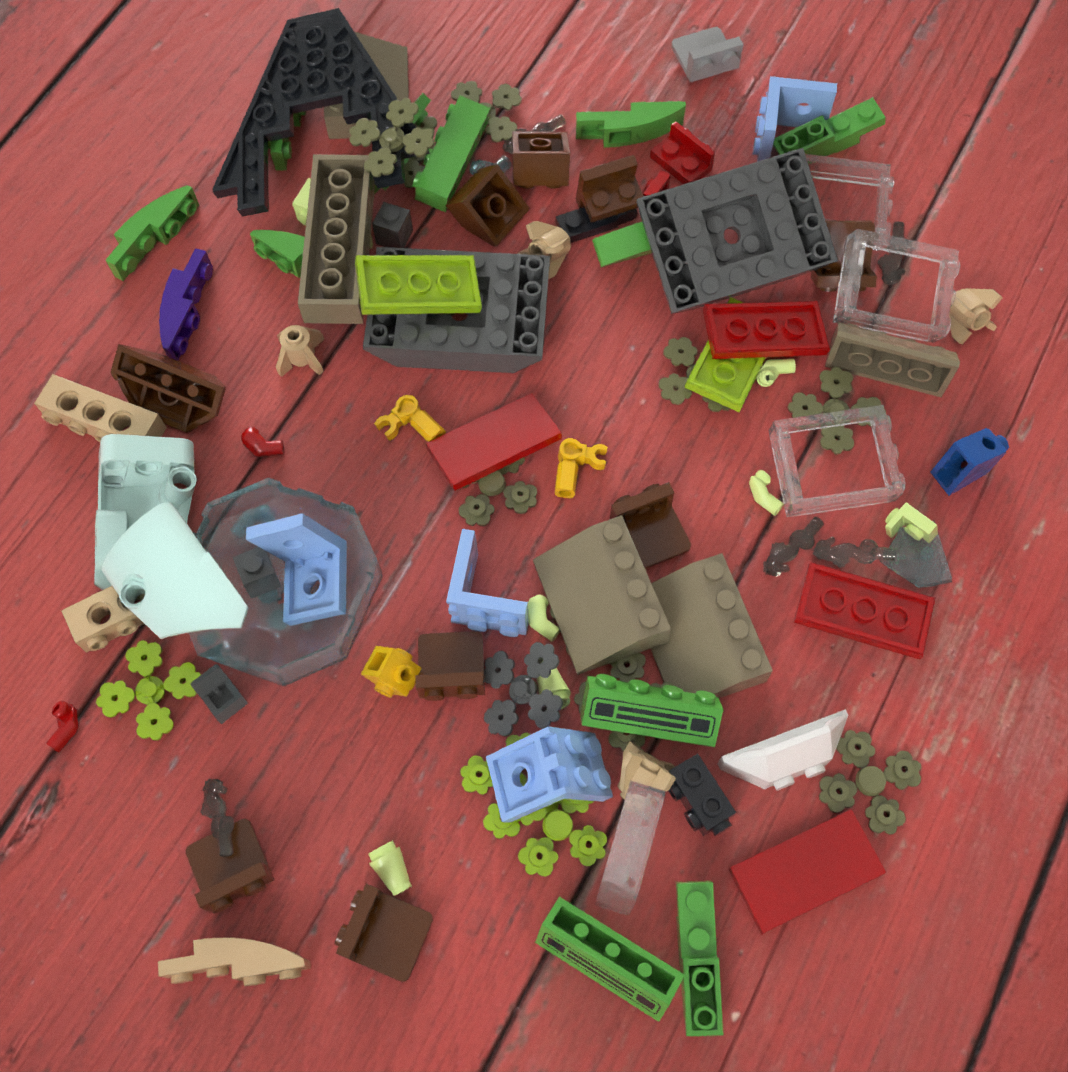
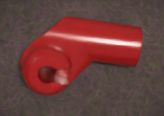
M254 427L246 428L241 435L243 445L254 456L284 455L283 440L266 441L258 433L259 430Z
M66 701L57 702L52 708V715L57 718L58 729L46 742L48 746L60 753L79 729L77 710L73 704H68Z

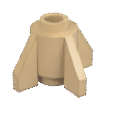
M533 221L526 225L532 242L528 248L518 252V254L550 256V279L556 275L566 254L570 251V237L562 228L540 221Z
M966 288L954 292L949 297L946 308L952 337L963 345L972 334L968 329L976 331L986 326L994 331L998 326L990 320L991 312L989 308L994 309L1003 297L993 289Z
M292 325L277 335L282 347L276 370L281 377L293 368L291 364L299 367L309 365L318 375L323 373V368L314 355V348L324 340L323 334L319 330Z
M629 741L623 752L621 779L618 783V788L622 791L620 796L633 805H638L639 802L648 803L670 790L676 778L669 770L675 766L672 763L658 760L644 752L636 743Z

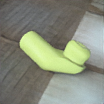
M795 359L767 360L756 377L757 382L763 387H768L774 383L779 374L795 373Z
M759 470L749 480L754 500L772 515L776 516L784 504L768 492L766 485L771 482V477L765 471Z
M536 595L528 601V623L531 628L552 642L560 632L559 627L547 619L546 609L549 605L547 598L543 595Z

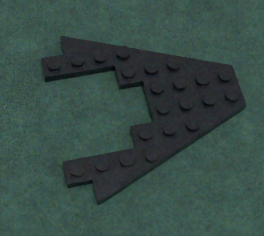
M339 8L288 19L213 186V193L217 199L237 195V210L242 217L269 211L268 142L294 136L295 113L343 103V118L347 125L366 118L377 122L381 134L385 130L394 127L391 121L387 120L386 113L390 111L389 104L398 99ZM413 122L399 127L404 132V136L412 133V130L416 128ZM379 139L372 142V151L378 152L379 149L383 148L380 145ZM406 146L392 153L397 157V162L393 164L394 171L390 175L382 174L380 177H374V183L378 189L405 183L404 159L417 157L414 153L407 154L405 151Z

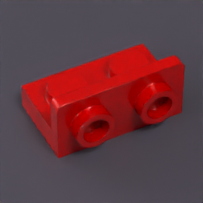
M674 122L671 125L670 135L650 151V158L683 185L700 180L710 173L715 157V152L708 144L701 142L689 129L681 126L678 122Z

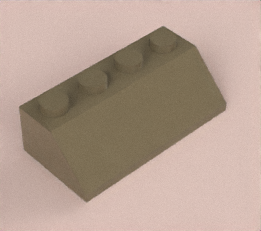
M838 322L833 334L830 351L825 363L827 368L839 367L842 371H848L854 375L937 397H942L960 365L957 353L948 351L943 347H933L918 343L912 339H902L882 331H871L854 324Z

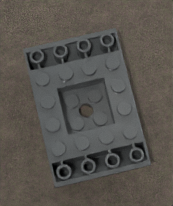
M803 148L636 199L671 314L703 307L705 304H713L730 297L786 281L838 261ZM727 229L734 230L738 235L737 243L730 244L726 242L724 231Z
M377 247L376 255H474L482 309L480 313H465L467 318L462 321H456L452 318L456 313L367 315L363 349L366 352L396 367L515 373L543 359L550 256Z

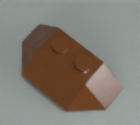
M118 344L110 373L115 381H118L129 403L158 413L164 424L186 433L218 416L226 386L214 375L163 354Z

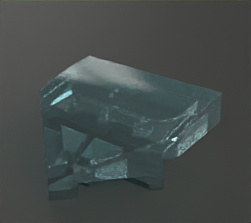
M900 527L897 536L880 558L882 564L919 588L952 582V576L939 533L928 543L923 538L920 541L914 539L904 528Z

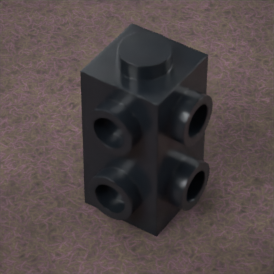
M698 753L669 770L676 779L668 791L675 801L681 800L687 810L684 813L685 818L694 831L699 829L703 836L712 831L714 836H717L732 826L729 820L734 817L736 811Z

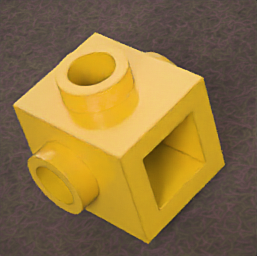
M376 646L361 675L375 684V691L386 697L392 698L393 694L407 697L409 691L416 684L415 675L419 674L421 667L411 661L413 656L403 649Z

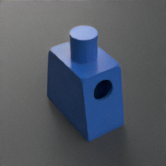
M990 429L980 430L955 441L930 473L948 496L990 472L1006 454L1009 448L1008 441L1002 435L995 436ZM966 461L968 465L961 468V463Z

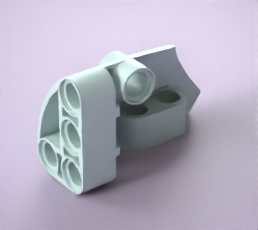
M110 434L101 438L98 464V510H96L94 573V585L101 590L112 586L101 570L107 554L127 529L144 514L159 504L171 503L187 523L192 495L197 481L194 474V443L191 440ZM181 483L184 484L187 488L180 489L177 488L174 484Z
M162 503L155 506L131 525L114 544L101 567L102 572L118 593L121 602L160 639L189 632L243 627L249 607L211 554L205 551L198 538L171 503ZM145 594L141 602L134 604L135 599L139 595Z

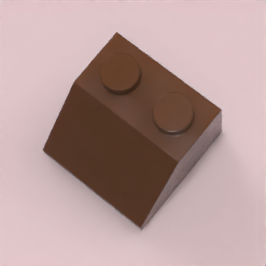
M512 131L513 185L526 189L533 188L534 186H546L552 189L569 186L570 149L567 132Z
M498 164L479 168L445 205L464 229L493 247L501 242L530 209Z

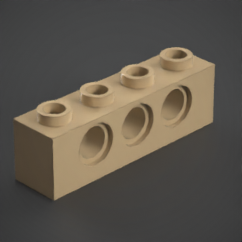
M52 374L34 403L42 413L41 417L48 423L58 426L59 423L66 425L74 433L81 436L87 433L94 436L99 442L102 437L110 434L162 437L167 428L158 413Z
M113 586L61 610L75 643L86 653L100 650L109 641L119 636L132 634L139 626L144 624L121 602ZM145 594L139 595V596L135 599V601H136V600H141V601H142L143 598H144V596H145ZM111 614L110 619L106 623L100 624L104 616Z

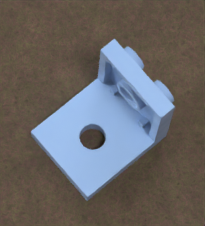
M770 76L766 97L762 96L760 101L759 114L762 115L757 116L755 133H757L759 138L755 137L752 154L757 155V162L770 158L777 125L799 127L821 115L825 120L829 119L837 93V83ZM800 103H807V104H809V105H807V106H801V105H799V104H800Z
M303 513L246 528L247 541L285 561L284 623L292 626L346 614V540ZM319 580L320 585L318 590L314 594H311V587H313L316 581Z
M462 529L446 603L449 604V615H452L451 623L468 625L469 629L479 632H485L487 629L497 630L500 634L508 637H518L519 634L526 635L529 624L527 602L470 593L478 559V549L475 531Z
M548 726L486 756L502 822H513L562 799L603 802L612 798L611 778L605 770L601 756V744L596 738L595 733ZM525 768L528 773V780L522 786L520 774Z

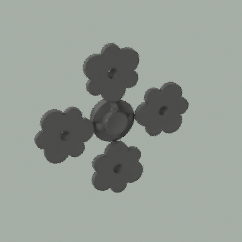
M540 642L532 644L530 654H527L524 658V663L528 665L527 675H520L515 679L512 671L515 667V662L512 659H508L507 653L498 651L494 654L493 658L489 657L485 660V683H491V686L495 689H499L502 684L508 685L511 683L509 694L512 700H505L504 702L495 700L492 708L488 709L484 714V720L489 724L488 730L491 734L499 733L501 736L506 737L512 733L513 725L519 720L518 714L515 713V703L529 704L531 709L528 712V717L531 720H535L536 726L541 729L548 727L551 722H557L560 719L558 711L563 706L562 698L558 695H553L552 691L548 689L538 694L537 684L532 679L540 676L548 678L551 675V670L559 665V657L554 654L555 648L553 645L546 644L544 646Z

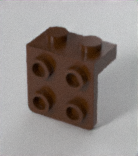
M870 220L826 221L838 261L811 271V279L816 287L828 292L836 291L837 288L865 291L866 287H876L877 275L870 268L875 224Z
M669 482L663 485H650L642 493L632 497L630 495L622 496L611 505L610 519L622 515L645 569L687 553L691 548V543L672 507L674 491Z
M479 631L431 633L419 636L418 666L421 667L419 675L415 676L416 690L420 699L424 698L428 701H438L444 699V697L472 699L479 695H485L483 636Z
M241 819L190 844L186 848V856L201 891L195 894L199 908L208 912H221L232 906L234 900L244 895L248 897L257 894L266 888V884L275 880L253 826L247 819Z
M366 884L363 891L358 890L352 900L350 910L353 911L349 924H343L337 934L335 945L339 947L336 954L391 978L405 982L411 976L433 922V916L428 911L384 894L380 889Z

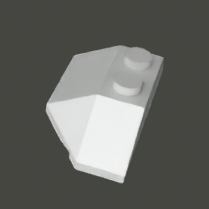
M845 709L735 752L721 756L717 764L720 770L763 789L774 786L776 790H781L794 784L793 778L803 774L806 775L807 779L825 772L824 766L832 760L847 721L848 713Z

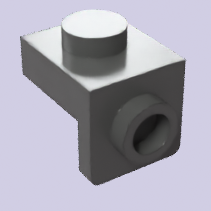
M217 664L191 682L192 688L201 697L220 724L224 723L248 704Z

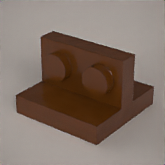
M634 155L580 171L575 199L579 208L585 207L590 222L638 208L636 199L643 197L635 178L638 164Z

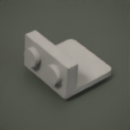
M713 27L673 39L671 47L688 80L694 82L739 68L743 42L740 37L726 40L721 29Z

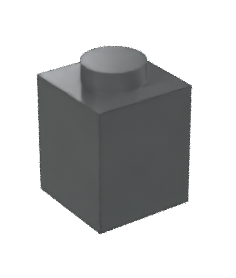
M383 202L372 223L376 244L383 247L405 248L413 232L410 210Z
M257 547L232 557L243 586L251 599L282 587L267 551Z

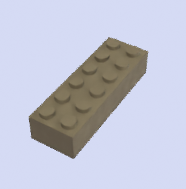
M313 154L298 295V307L304 323L363 324L364 315L361 314L355 258L356 255H369L375 183L372 173L364 169V163L369 159V155Z

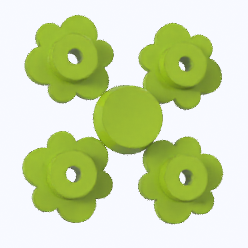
M141 640L137 643L136 647L128 649L125 656L130 662L128 665L129 670L133 673L139 672L145 678L139 681L135 692L127 687L126 683L122 680L117 681L115 684L111 682L104 683L100 688L101 696L97 698L96 704L102 708V712L106 717L112 718L119 712H128L130 708L129 703L135 699L136 695L139 702L147 705L144 713H140L136 717V722L139 724L136 730L137 735L143 739L150 737L152 740L158 741L162 738L163 734L171 732L174 727L173 720L169 718L171 711L167 707L161 708L157 704L164 698L165 689L168 692H172L173 697L176 699H182L184 696L194 697L197 693L192 688L191 682L201 674L196 672V667L192 663L186 662L180 668L177 666L172 667L169 671L170 676L165 679L164 683L160 678L150 676L153 674L155 667L161 666L163 662L160 657L162 647L156 642L148 644L147 641Z
M523 733L521 734V736L510 735L506 740V746H509L529 736L530 734ZM471 757L468 761V766L461 768L460 773L464 778L462 786L465 791H477L483 795L487 793L488 787H493L487 760L484 762L482 757ZM521 772L520 782L524 786L527 783V778ZM482 773V776L477 777L476 774ZM563 800L546 806V814L552 810H558V804H562ZM493 803L489 805V814L483 820L484 827L488 831H493L497 839H502L505 834L509 837L516 836L520 831L518 823L520 820L510 823L502 822L500 820L498 804Z
M562 799L561 806L563 810H552L546 814L544 807L517 819H521V823L525 826L530 825L533 820L540 821L543 819L542 827L547 836L539 840L535 838L528 839L526 847L519 851L518 859L522 864L526 865L525 871L528 874L533 875L536 872L540 876L551 874L553 870L552 864L558 860V854L553 851L554 845L552 840L562 841L569 837L572 845L570 849L571 856L574 858L579 857L580 863L584 866H591L595 863L596 858L601 859L605 856L606 852L603 846L607 842V837L604 832L594 831V828L590 825L584 826L582 831L574 830L572 832L573 821L569 814L574 813L576 810L580 813H585L589 808L588 804L594 801ZM586 842H590V848L586 847ZM537 853L542 855L540 860L536 858Z

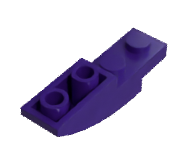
M195 248L184 271L172 269L162 295L159 316L160 337L165 353L168 357L179 360L180 356L186 352L188 340L192 332L199 326L200 315L195 304L199 302L201 290L206 281L210 280L213 273V266L207 252Z

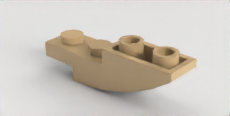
M240 938L193 940L194 955L158 961L159 977L171 978V984L193 981V974L207 972V978L228 975L229 968H231L232 979L244 981V986H253L266 983V976L279 974L280 980L301 977V970L311 969L309 960L291 951L272 944Z

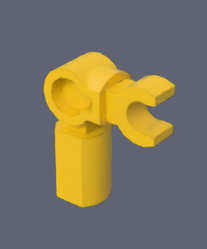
M412 395L401 396L397 400L396 406L390 410L391 413L379 417L374 423L379 431L384 426H391L384 433L389 441L397 436L402 425L406 426L408 423L427 442L446 434V431L425 410H421L417 399Z
M573 438L563 440L558 452L560 463L557 468L555 495L557 497L573 498L576 494L578 465H584L585 463L596 470H603L606 461L597 459L595 455H606L608 447L602 444L587 447V444H581Z

